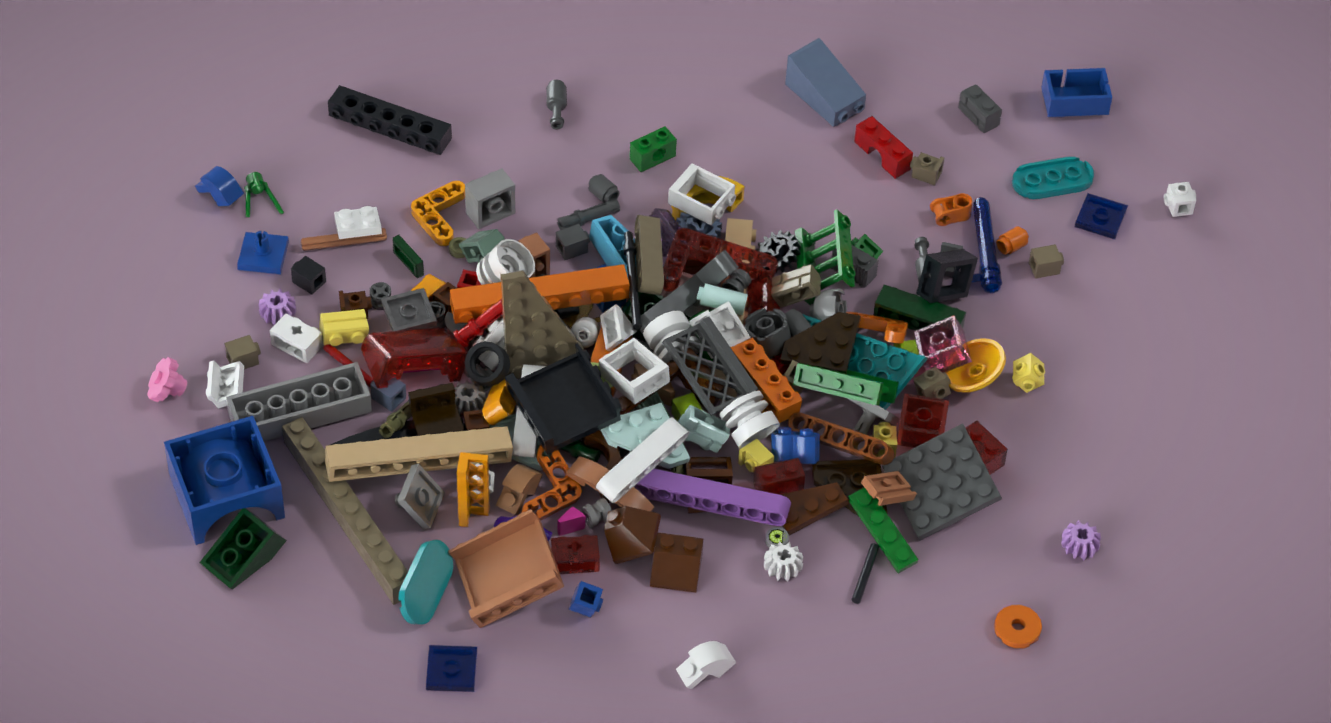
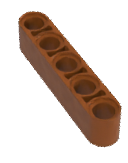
M800 412L792 414L788 420L789 427L792 431L800 432L798 425L802 421H805V424L801 429H813V432L818 433L821 428H825L824 433L820 435V444L880 465H887L894 459V450L883 440ZM845 434L844 440L838 443L839 436ZM865 441L864 447L858 450L859 443ZM885 448V453L878 457L879 450Z

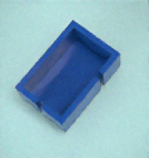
M1105 68L1067 69L1063 87H1061L1063 70H1044L1041 89L1048 117L1109 115L1113 97Z

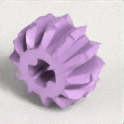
M271 289L270 294L263 293L262 299L259 300V314L266 323L272 322L275 325L285 314L294 316L296 313L295 299L290 295L289 291L283 293L281 289L278 292H274Z
M1079 520L1075 525L1070 523L1062 533V548H1066V555L1073 554L1074 559L1077 556H1080L1083 561L1087 556L1092 558L1095 552H1098L1100 549L1101 533L1097 532L1096 526L1089 527L1088 522L1085 525L1081 524Z

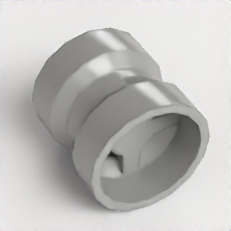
M605 498L597 500L593 505L587 504L582 507V513L586 516V523L590 528L597 526L601 521L606 522L608 511H611V507Z

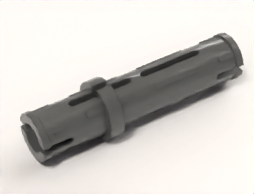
M613 199L581 211L578 209L570 215L557 218V224L560 230L577 224L584 226L589 221L619 212L620 205L617 199Z

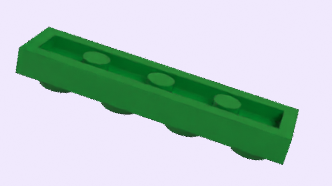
M865 487L848 496L849 503L898 574L918 563L919 559L884 508L878 505L879 501L877 498L874 499Z

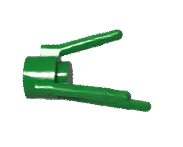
M259 172L248 174L246 176L247 185L244 187L246 192V217H250V193L260 194L263 190L266 191L279 213L283 214V209L269 189L267 182H264L262 174Z

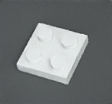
M364 206L361 209H342L334 212L339 239L382 234L377 207Z

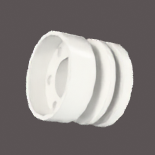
M505 239L500 241L491 252L480 260L477 264L476 273L481 285L501 282V274L522 270L530 278L535 272V262L530 251L522 243L512 239Z
M671 311L651 321L645 328L643 336L650 349L654 350V354L667 364L673 358L663 345V340L690 328L691 325L683 312ZM696 333L690 335L689 340L701 343ZM677 341L672 343L675 349L683 351L685 344ZM688 346V348L690 347L696 354L699 353V349Z
M754 391L737 398L720 413L721 419L727 421L725 426L728 429L738 426L731 436L740 449L755 439L761 441L780 426L772 411L761 413L768 406L767 401L762 400L764 396L761 391Z

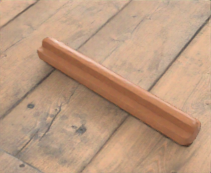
M382 228V234L339 239L338 234L307 237L301 239L302 249L306 251L387 240L386 229Z

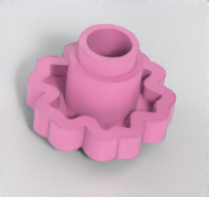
M167 357L157 364L156 370L152 373L148 384L149 390L147 395L149 399L163 402L168 395L181 396L187 387V380L176 372L179 366L177 360Z

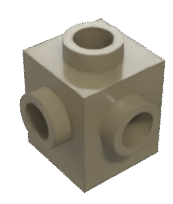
M936 366L913 378L917 395L928 406L951 394L949 388L951 381L945 372L942 373Z

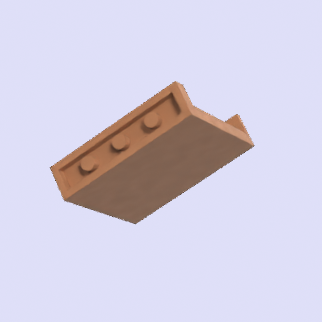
M532 509L522 512L517 517L507 522H502L498 526L448 550L449 554L455 559L471 606V610H469L470 617L479 628L564 587L541 520Z

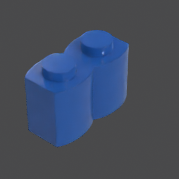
M779 427L778 430L771 434V453L774 455V461L801 464L817 463L820 460V433H815L813 429L808 428L800 429V432L791 431L790 427Z

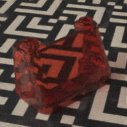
M443 328L372 332L365 337L361 346V351L377 388H387L389 385L388 381L393 377L401 379L403 371L439 368L442 375H447L449 382H457L461 380L465 369L467 355L465 347Z

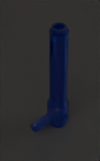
M979 197L973 203L980 266L979 273L973 275L971 283L980 282L985 292L995 293L1000 290L1002 285L1000 265L997 263L990 204L986 198Z

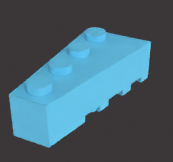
M612 215L592 220L589 234L592 244L607 266L624 264L628 276L627 260L623 252V245L625 244L624 233L628 230ZM665 264L663 265V287L667 285L670 268Z

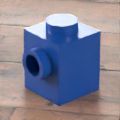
M581 581L575 588L568 610L591 618L595 611H600L603 599L600 598L603 589Z

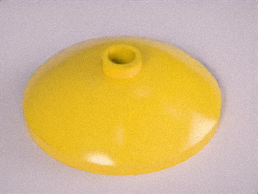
M974 339L960 345L950 353L943 364L942 373L945 372L951 381V384H949L950 389L963 393L975 392L989 386L998 378L1005 366L1006 354L1002 346L992 339Z

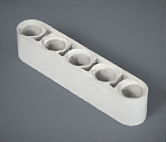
M523 364L521 378L546 366ZM517 406L512 456L535 458L538 439Z
M673 417L669 418L605 474L597 483L596 489L612 503L617 502L678 448L688 437L689 431Z

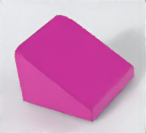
M573 506L569 508L557 520L558 535L562 536L583 530L586 524V516Z

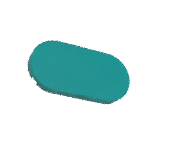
M1063 157L1027 163L1019 166L1013 174L1012 186L1019 195L1028 199H1042L1087 190L1092 185L1094 170L1087 161H1080V158Z
M440 540L427 541L420 546L400 588L399 601H401L402 605L400 612L403 618L410 624L422 625L432 619L452 576L453 558L448 552V546Z

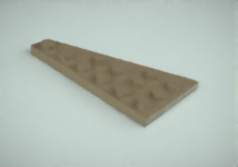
M523 270L501 274L505 351L510 359V369L507 375L513 373L517 379H520L523 364L538 366L553 364L576 353L575 344L577 343L584 350L582 344L576 340L575 335L565 326L559 315L553 311L552 306L544 296L542 297Z

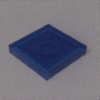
M1087 193L1075 222V227L1116 239L1128 205Z
M429 645L426 690L474 692L477 647Z

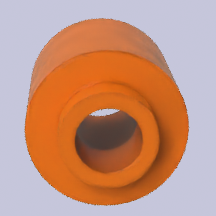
M1016 226L1000 235L996 241V246L1002 254H1012L1028 244V233L1025 229Z

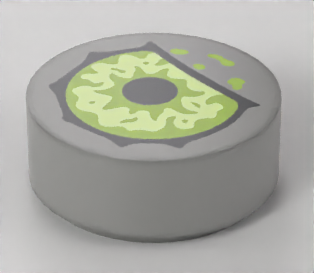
M774 527L766 533L765 542L768 547L771 544L777 546L779 541L783 545L789 542V534L783 528Z

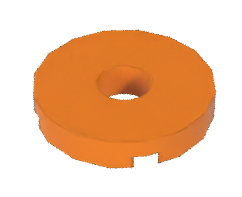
M1010 605L1003 608L997 614L994 630L997 637L999 636L1005 645L1013 648H1027L1030 644L1039 640L1042 623L1038 614L1031 608L1023 605ZM1021 624L1024 629L1016 630L1012 625Z

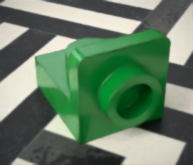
M866 234L862 235L859 239L855 237L851 241L853 246L876 259L883 252Z

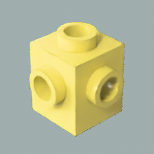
M1032 353L1013 361L1012 379L1016 386L1028 393L1044 385V363Z

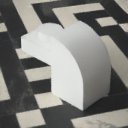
M709 641L691 649L688 652L690 657L676 670L686 687L693 689L709 674L720 678L736 664V661L725 644Z

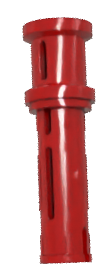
M502 299L476 319H469L468 324L463 328L453 332L455 338L463 347L466 348L469 345L468 343L475 337L482 336L484 329L503 316Z

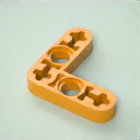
M461 181L449 182L415 199L411 203L412 216L439 246H449V242L454 239L451 226L438 212L465 199V184ZM440 197L443 198L444 201L437 203L434 202L433 199ZM436 220L438 223L430 225L427 221Z

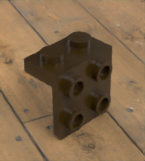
M453 382L408 392L409 410L418 436L464 431L455 403Z

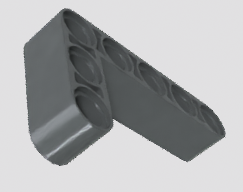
M726 250L721 252L693 277L642 314V328L640 332L643 334L647 325L664 313L671 311L684 312L698 301L699 287H704L705 283L717 286L739 268Z

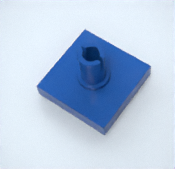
M262 231L256 233L246 232L237 263L238 270L281 274L289 244L288 236L272 235L265 231L263 234Z

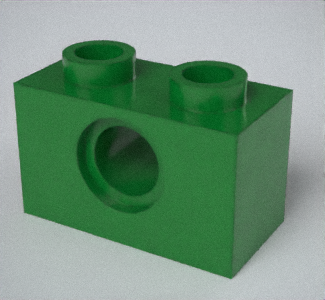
M666 126L630 142V161L640 172L661 164L676 156L677 139Z

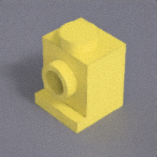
M888 422L874 425L872 437L883 440L892 447L895 458L897 451L896 426H891ZM885 448L879 450L878 457L885 453Z
M755 439L739 449L738 464L740 466L745 464L749 472H753L760 478L767 476L773 470L774 455L758 439Z

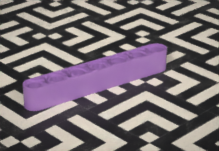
M653 469L634 486L647 499L774 526H782L786 523L791 507V501L782 495L659 469Z

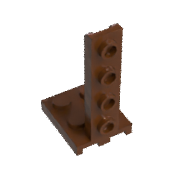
M690 347L687 349L688 354L698 357ZM685 359L686 366L695 370L697 362ZM673 360L669 361L667 365L669 366L670 382L679 377L684 387L691 390L697 397L698 402L703 405L677 364ZM700 364L699 371L710 375L711 369L706 365ZM698 377V384L708 388L709 380ZM713 382L711 390L723 393L724 385ZM657 391L636 404L627 397H619L618 400L622 406L620 415L629 413ZM711 395L709 398L714 407L720 399Z

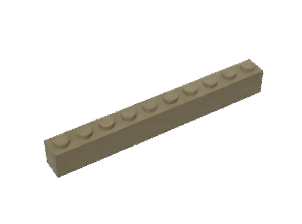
M301 417L283 425L284 444L392 604L395 605L401 602L399 601V591L408 573L407 569L347 481L329 482L325 464V449L304 418Z

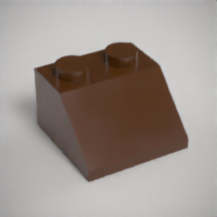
M658 532L654 548L650 587L696 593L704 538Z

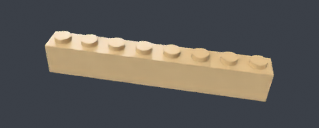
M507 426L478 430L472 429L469 431L328 445L325 447V464L329 482L406 474L409 473L411 465L420 464L425 471L457 468L460 452L488 455V464L511 462L513 445Z

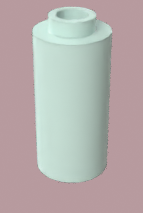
M705 283L704 287H699L697 299L701 300L700 305L715 309L729 301L736 314L743 315L748 294Z

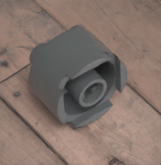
M760 309L751 313L745 320L746 324L744 327L749 336L753 337L757 344L764 348L765 354L770 360L782 353L785 341L791 338L787 317L784 312L778 309L767 312L766 309Z

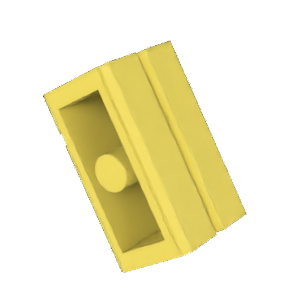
M364 309L320 314L319 329L322 332L323 345L339 346L343 343L360 344L363 341H368L369 325Z

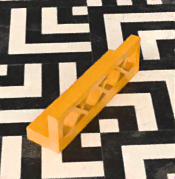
M460 452L457 466L458 519L459 526L468 527L470 514L489 516L488 455ZM471 462H478L483 464L476 467ZM477 475L482 479L477 481L472 476ZM478 489L482 493L476 494L472 490ZM477 502V503H479L480 505H482L483 507L471 506V505Z

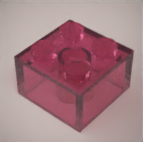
M955 315L914 332L919 355L927 358V361L923 364L926 371L936 366L943 373L972 362L965 332Z

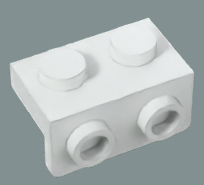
M214 360L209 362L206 396L219 409L227 406V396L243 392L244 365L238 361L220 367Z

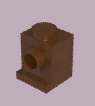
M339 291L341 311L364 309L366 319H368V310L372 309L371 297H366L365 291L350 293Z

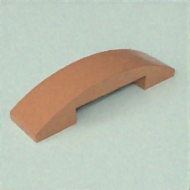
M579 456L568 469L566 475L583 487L589 485L601 493L596 489V485L610 470L592 460ZM635 487L631 488L615 502L620 507L629 506L650 512L654 509L652 503Z

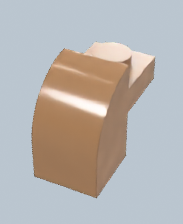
M523 464L515 465L508 472L502 483L504 488L496 506L514 515H519L527 495H534L543 474Z

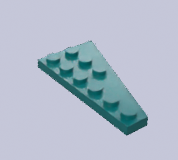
M802 314L811 326L821 322V320ZM857 333L848 370L898 381L897 397L927 361V358ZM880 401L879 406L886 410L891 403Z

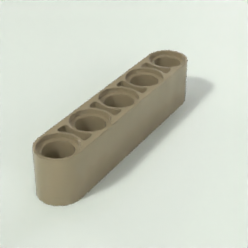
M637 215L634 234L637 250L638 292L661 295L664 285L660 218Z

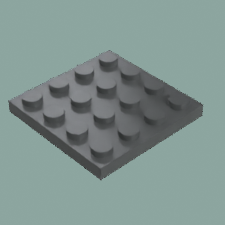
M963 423L895 457L891 463L882 465L885 473L899 471L910 484V490L917 493L914 500L900 503L919 541L1002 500Z

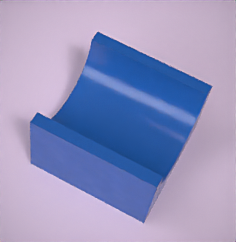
M254 416L164 441L169 476L195 545L205 543L208 529L218 519L239 509L250 507L264 508L274 514L276 521L285 518L282 485Z

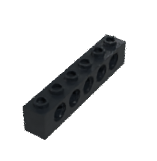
M341 85L338 86L328 100L329 116L388 136L391 139L405 142L411 146L422 148L428 152L441 155L452 139V126L449 123Z

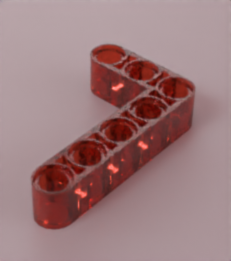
M681 228L675 233L663 266V290L672 292L679 287L689 258L708 264L717 255L726 250L739 266L738 269L746 271L751 278L762 282H769L775 277L778 262L772 255L688 228ZM680 240H685L688 243H682ZM700 247H707L708 250H703ZM674 258H678V259H680L681 261L678 262V261H674L673 259H674ZM742 260H747L750 263H744ZM763 267H769L771 270H765ZM671 276L675 279L669 280L666 277Z

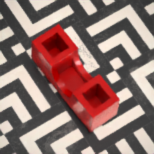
M873 116L856 125L854 142L867 154L877 149L882 158L881 167L896 179L911 170L910 164L913 159V152Z

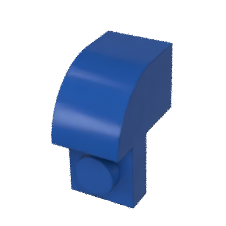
M219 166L214 167L207 174L203 175L200 178L201 181L195 185L199 193L210 192L218 206H229L244 194L235 178L227 170Z

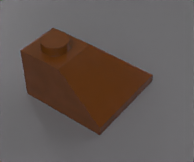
M629 506L608 511L604 533L615 564L653 554L661 520L659 513Z

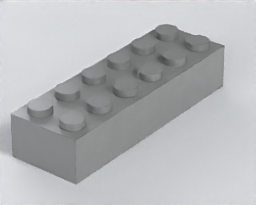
M358 362L226 397L231 422L254 416L263 441L283 436L282 426L301 417L304 418L311 429L372 412L371 395Z

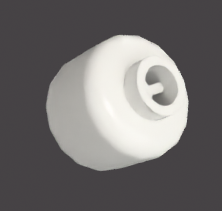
M582 317L573 324L571 331L583 348H588L596 343L600 327L594 319Z

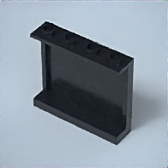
M578 343L575 344L576 353L518 380L513 373L505 376L508 392L547 454L621 420L620 410H622V406L618 398L612 397L609 384L601 380V373L596 365L592 366L589 353L586 349L582 350Z

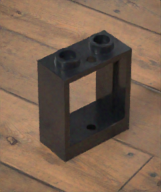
M965 249L927 254L916 294L930 303L967 297L978 258ZM956 266L951 285L942 286L946 268Z

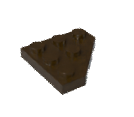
M838 312L787 339L783 347L780 364L790 365L792 360L798 363L847 374L861 316Z
M866 459L818 461L815 464H811L814 486L818 487L837 482L847 499L849 495L864 488L861 484L864 476L882 473L880 464ZM850 503L844 506L858 516ZM882 505V507L888 514L887 505Z

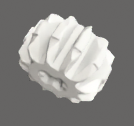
M779 541L777 546L771 544L769 551H766L764 555V568L768 570L769 577L776 575L777 581L785 578L788 582L790 576L796 578L798 572H801L803 569V555L799 552L798 546L791 547L790 542L783 545Z

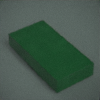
M400 235L393 237V253L416 278L424 276L423 260Z

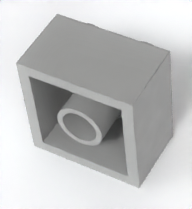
M503 169L491 172L465 184L466 214L478 230L516 213L515 184Z

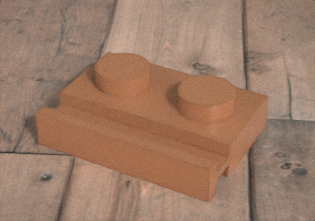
M899 471L864 476L861 482L868 493L874 499L877 498L879 500V506L912 501L917 495L915 491L912 492L910 490V484Z

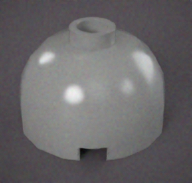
M828 289L820 292V295L816 296L814 303L810 305V316L823 321L838 312H847V301L842 300L841 294H845L842 289Z

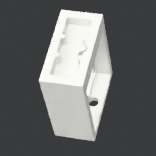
M693 163L669 188L668 204L709 225H712L717 219L719 220L723 216L724 210L728 206H732L736 199L735 184ZM696 184L718 195L720 198L710 208L686 194Z
M635 338L599 359L601 376L634 404L670 382L669 366ZM635 359L648 371L630 382L617 370Z

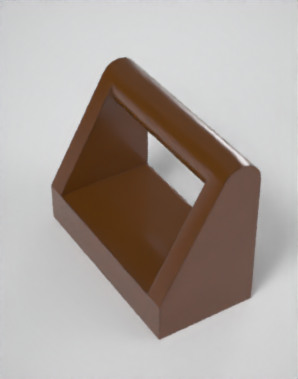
M690 457L689 462L685 463V475L732 485L733 470L731 457ZM691 466H726V469H691Z

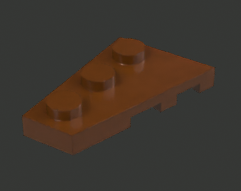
M837 482L780 494L791 501L786 523L782 527L790 536L848 505V499Z

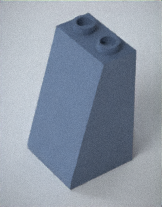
M820 38L788 55L785 85L833 127L844 123L848 118L861 113L865 109L866 93Z

